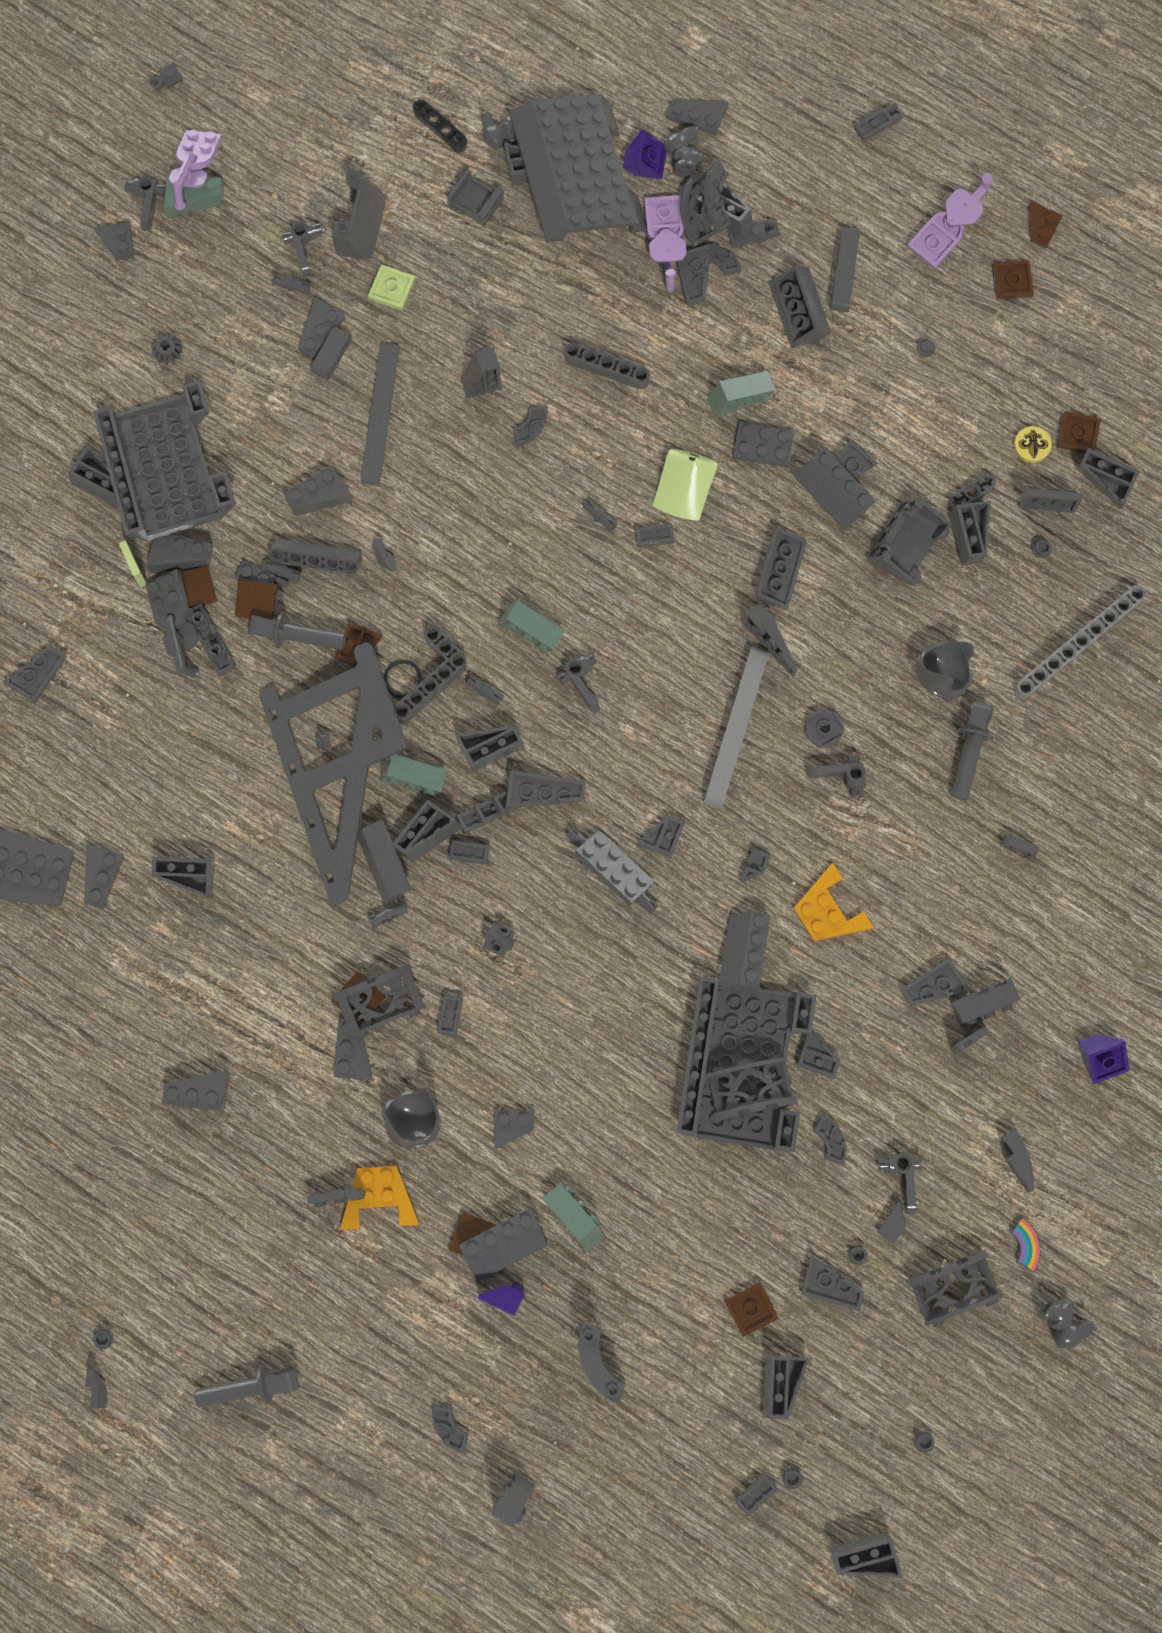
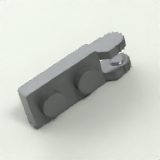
M894 103L855 124L854 130L862 141L865 142L902 120L905 115L903 112H899L892 117L890 116V114L898 109V105Z
M777 219L753 223L742 236L728 229L731 247L737 248L764 242L767 239L779 236L781 234L780 229L765 231V229L775 227L778 224Z
M242 561L235 575L236 580L269 584L276 583L286 588L289 585L286 580L245 561ZM277 589L276 596L282 598L284 593Z
M350 1188L310 1195L307 1197V1203L314 1204L315 1207L327 1206L326 1202L333 1201L334 1204L345 1203V1199L358 1201L365 1198V1191L362 1188Z

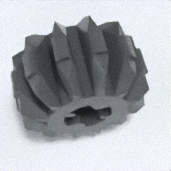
M166 333L165 337L159 334V340L153 339L154 345H151L152 355L154 358H157L158 363L164 362L167 366L169 361L175 364L174 359L181 358L180 354L183 353L182 344L175 335L170 337Z

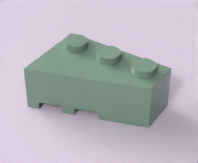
M167 175L164 211L168 219L173 218L177 214L184 213L185 215L189 214V211L204 210L223 205L225 188L222 179L207 177L205 184L201 187L183 186L182 195L186 207L183 210H177L175 208L173 185L169 182L170 175Z
M768 371L719 381L707 398L714 418H718L756 403L768 401L775 392V388Z
M519 600L507 607L498 622V625L537 645V648L543 652L554 650L565 632Z
M394 754L384 759L378 781L405 787L413 791H422L426 795L434 796L441 793L447 770Z
M559 1183L542 1199L582 1245L585 1251L589 1252L605 1238L598 1227L600 1223L593 1214L588 1216L585 1212L587 1207L581 1200L576 1202L573 1198L575 1193L569 1186L564 1188Z

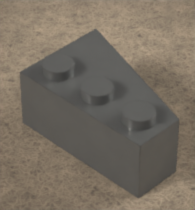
M332 465L283 493L286 502L295 516L319 511L318 509L336 507L335 505L353 503L350 493Z

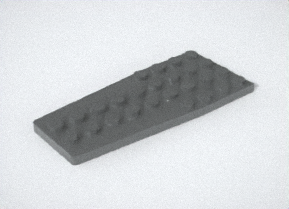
M0 829V900L60 906L67 885L74 852L65 847Z

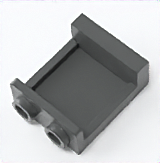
M467 169L464 174L461 173L455 187L450 188L448 191V204L485 226L504 200V190L498 186L496 189L491 188L472 177L470 170Z

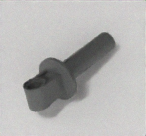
M284 612L279 614L277 621L251 615L248 634L273 637L276 648L281 647L283 640L343 650L345 647V633L287 623V616Z
M974 701L967 728H958V732L963 734L962 736L966 737L951 794L953 798L968 801L983 741H993L994 736L987 733L993 713V705Z
M260 1365L257 1377L196 1389V1404L198 1407H204L258 1395L261 1396L265 1404H270L274 1394L289 1393L300 1388L296 1368L287 1367L269 1372L265 1365Z

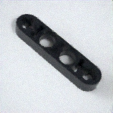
M417 100L413 104L415 117L449 147L459 153L467 149L466 136L424 100ZM424 107L425 113L422 110L418 111V108L422 109ZM436 117L439 121L436 124H431L429 119ZM445 128L452 131L449 135L442 134V130ZM456 140H457L458 142H461V141H462L463 144H462V145H461V144L456 145Z

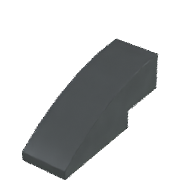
M1014 1128L999 1139L1010 1153V1156L1004 1160L1028 1193L1034 1190L1032 1164L1025 1144L1016 1128Z

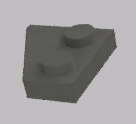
M130 222L95 227L97 234L111 251L116 261L134 258Z
M667 815L640 839L637 845L672 858L685 822Z
M977 1026L969 1032L970 1036L966 1039L960 1037L954 1041V1047L950 1050L955 1056L990 1032L986 1026L981 1029Z
M811 1032V1034H807L797 1067L835 1079L841 1060Z
M495 1110L494 1148H500L534 1131V1110Z

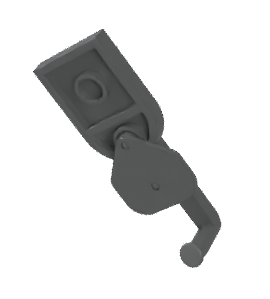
M176 569L145 584L154 621L158 626L167 630L163 638L166 652L173 656L177 672L191 678H196L199 675V670L196 667L189 668L186 666L183 652L196 646L198 634L196 626L186 621L189 614V605L181 572Z

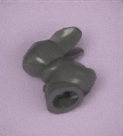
M488 111L482 113L483 140L493 150H499L502 148L505 140L509 143L515 142L516 136L509 113L503 118L500 125H495L493 117Z
M695 126L684 128L680 133H672L664 142L663 148L668 154L673 155L675 159V175L680 178L692 175L705 159L704 154L690 147L700 141L696 137L699 129Z
M1068 1298L1049 1301L1037 1314L1039 1318L1045 1321L1048 1320L1049 1327L1056 1329L1055 1343L1061 1349L1075 1348L1081 1339L1087 1338L1095 1329L1094 1322L1089 1319L1080 1320L1076 1324L1072 1323L1074 1316L1073 1301Z

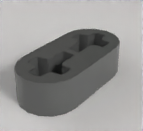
M1004 835L1001 843L1004 848L1028 857L1035 858L1039 850L1037 845L1010 835Z

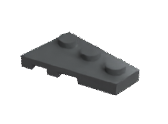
M672 100L666 114V119L689 127L695 126L703 132L716 136L729 102Z
M711 244L686 251L685 258L677 261L688 306L706 302Z
M315 297L298 347L299 351L315 360L331 330L334 327L339 328L345 320V315Z
M849 440L835 457L854 479L879 464L852 440Z
M48 646L34 657L32 662L24 668H20L14 676L2 683L36 703L67 656L54 647Z
M87 843L84 903L86 905L104 910L122 864L123 855Z
M947 959L900 989L910 1007L971 991L950 959Z
M340 1018L334 1077L374 1081L364 1037L360 1039L357 1036L350 1038L345 1019Z
M811 1255L801 1295L860 1312L865 1292Z

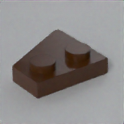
M1031 201L1028 207L1030 210V241L1047 249L1063 215Z
M348 623L345 630V647L343 650L337 651L335 658L354 665L357 663L354 655L355 647L363 643H369L374 647L382 640L383 635Z

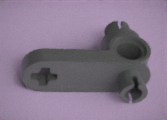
M150 176L134 178L133 181L126 180L124 185L125 192H133V196L144 199L141 230L150 232L157 195L165 196L166 185L158 184V181L153 180Z
M298 221L289 227L290 231L282 232L284 244L294 242L303 276L307 277L311 276L302 246L315 240V236L323 234L320 222L311 225V222L304 223Z
M590 653L586 657L581 655L576 659L569 660L562 667L563 672L556 675V677L561 681L562 686L570 681L589 709L596 713L600 710V706L582 681L583 677L592 671L590 667L597 664L596 658H593V654ZM573 667H578L580 672L574 674L570 670Z
M853 755L847 756L848 764L815 766L807 769L808 778L845 776L847 789L851 790L852 793L851 797H864L863 788L866 787V770L864 764L859 761V755H855V757ZM857 771L860 777L853 778L850 772Z
M905 1153L887 1154V1158H878L877 1164H883L878 1166V1171L887 1170L888 1174H903L906 1214H915L914 1170H923V1164H917L923 1162L922 1157L913 1158L912 1154ZM902 1158L907 1162L905 1169L898 1167V1159Z

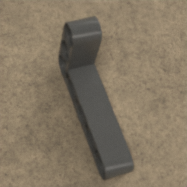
M437 626L427 627L424 631V636L428 646L444 662L395 705L394 708L400 723L409 722L467 669L466 656ZM432 633H436L438 635V637L433 640L428 638V636ZM445 646L451 648V650L447 653L441 651V649ZM458 659L464 661L460 666L454 665V662ZM448 672L450 675L444 679L440 677V674ZM430 684L436 686L433 691L426 690V687ZM415 697L422 698L418 704L413 703L412 700ZM402 709L408 711L405 716H399L398 712Z

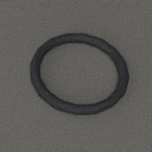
M397 660L387 667L383 678L388 692L397 697H405L408 693H397L388 685L387 676L389 671L398 664L411 665L418 673L417 685L422 682V673L419 667L412 661Z

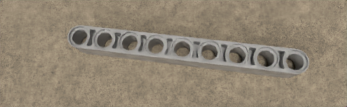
M1141 585L1131 587L1021 679L1015 687V696L1018 699L1026 700L1138 607L1146 597L1145 588ZM1132 593H1137L1140 599L1134 598ZM1118 605H1124L1126 610H1121ZM1104 616H1109L1112 622H1107ZM1090 628H1096L1098 634H1094ZM1081 639L1084 645H1079L1076 640ZM1062 651H1068L1071 657H1065ZM1048 663H1054L1057 669L1050 668ZM1034 675H1041L1043 680L1038 681L1037 679H1035ZM1020 686H1026L1029 692H1023Z
M751 647L703 804L719 809L723 807L770 653L768 651Z

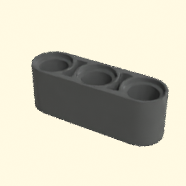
M334 327L315 358L311 372L329 380L352 340V334Z

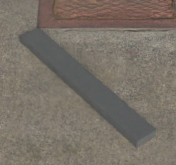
M381 344L361 484L380 486L400 350L399 346Z

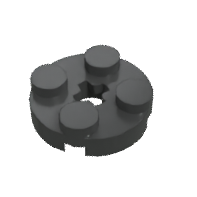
M826 709L817 710L812 713L805 725V733L808 740L818 748H828L837 744L844 729L841 717L833 711H826ZM821 724L829 726L827 733L820 731Z

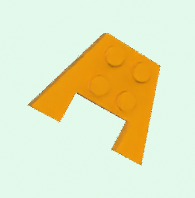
M834 863L828 867L793 909L813 942L874 928L864 911L847 921L827 890L843 880Z
M397 1166L357 1168L352 1188L364 1189L365 1198L358 1201H350L348 1199L340 1230L360 1229L359 1209L398 1206L399 1226L420 1225Z

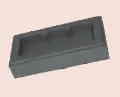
M672 523L635 528L638 548L675 543Z
M452 840L449 860L487 865L490 845Z
M444 995L437 1034L456 1037L463 998Z
M764 1473L734 1501L749 1517L778 1488Z

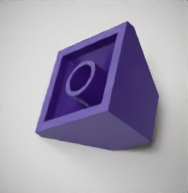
M641 130L625 151L622 168L634 176L662 179L667 154L663 148L664 143L645 130Z
M1095 1035L1079 1041L1081 1057L1093 1084L1130 1071L1124 1039Z
M512 1283L511 1286L505 1285L481 1293L477 1298L515 1316L525 1293L522 1292V1287Z

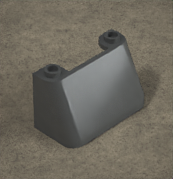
M347 169L345 181L347 186L350 187V198L355 199L350 221L340 220L335 223L332 239L336 255L368 260L374 254L385 208V198L362 173Z
M921 497L904 500L892 514L866 559L871 564L907 585H915L921 579V570L918 567L934 541L947 537L952 523Z

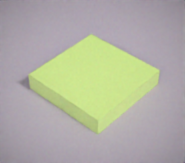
M381 264L368 294V299L402 311L415 282V276Z
M126 540L120 542L119 545L134 578L140 587L145 586L147 582Z

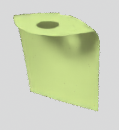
M670 449L666 457L653 507L675 517L699 521L716 473L717 463L692 452ZM689 457L696 459L694 461L689 460Z

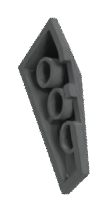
M761 603L748 609L743 618L744 626L792 677L796 676L797 668L772 616L771 610L766 606L763 607Z

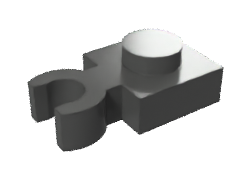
M174 63L159 70L160 76H153L149 79L151 85L158 83L153 87L155 92H159L164 85L170 88L183 81L182 75Z

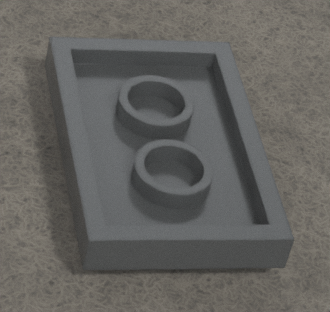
M739 422L733 459L788 468L794 431Z
M1029 487L1023 492L1018 508L1075 513L1082 501V493H1077L1074 490L1062 492L1053 488L1040 490L1038 487Z

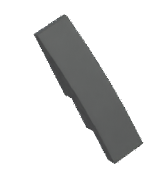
M507 791L493 796L488 801L474 806L473 809L456 815L455 819L461 825V831L464 835L521 807L505 809Z

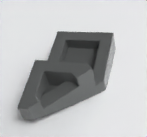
M375 540L372 547L378 563L391 572L397 571L394 555L386 556L383 540Z
M753 848L740 882H745L764 873L771 854Z
M898 1200L889 1216L877 1231L878 1234L892 1244L896 1242L906 1227L901 1200Z
M87 1369L85 1386L92 1387L90 1408H107V1389L94 1369Z

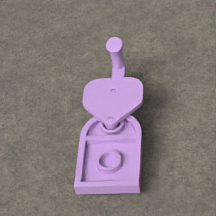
M186 130L176 152L177 162L181 167L172 170L169 176V182L173 185L175 208L177 210H183L186 207L182 195L183 186L198 188L205 184L207 173L202 168L209 166L213 162L222 141L221 134Z
M986 173L982 176L983 184L972 196L963 189L954 191L946 200V212L935 214L910 241L907 247L933 269H936L961 241L964 225L974 224L982 215L983 206L979 200L990 189L993 180L992 175Z
M680 195L645 198L647 234L651 240L649 244L650 257L655 262H664L666 289L672 292L676 271L673 270L672 261H681L686 256V243L681 239L684 227L680 215Z

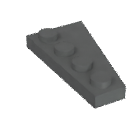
M510 770L505 809L583 802L586 782Z

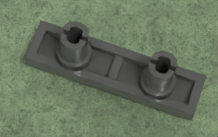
M201 603L190 608L187 619L196 626L198 639L218 676L221 677L236 669Z

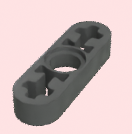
M983 474L954 493L948 501L949 509L952 511L956 506L953 505L954 499L959 501L964 497L960 505L976 502L991 492L996 485L995 477L991 474ZM984 480H985L986 482H987V481H990V482H991L990 485H985V486L982 487V489H980V486L983 485ZM967 490H976L977 496H968Z

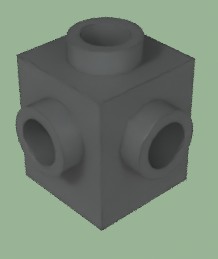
M493 923L487 933L483 948L504 957L507 950L511 951L515 944V940H513L515 932L507 927Z

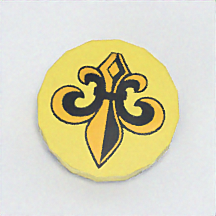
M1025 427L1018 433L1014 441L1015 453L1028 463L1041 462L1051 451V438L1040 427Z

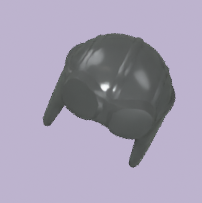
M951 641L941 642L923 650L916 663V673L923 687L931 694L948 702L954 701L963 695L973 678V671L969 667V660L974 653V646L968 642Z
M422 1088L420 1093L416 1090L404 1091L396 1098L389 1100L382 1110L381 1116L384 1120L388 1137L393 1143L402 1148L417 1149L424 1147L432 1142L439 1133L441 1127L440 1114L436 1102L427 1088Z

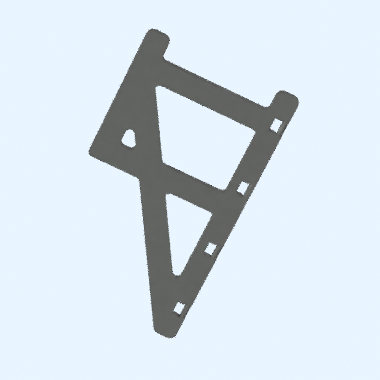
M363 643L355 647L354 655L357 660V666L284 701H281L278 690L274 687L261 691L259 695L301 820H303L320 875H322L329 901L334 905L343 903L349 898L369 766L407 749L408 746L374 649L369 643ZM360 687L361 694L352 751L306 772L289 725L290 719ZM272 710L276 711L278 717L274 721L270 712ZM379 725L383 736L381 739L374 741L375 727ZM294 763L296 773L293 774L289 768V764ZM346 777L347 784L337 848L333 850L314 797V791ZM312 817L315 827L310 829L307 819ZM331 872L334 882L330 884L326 875Z

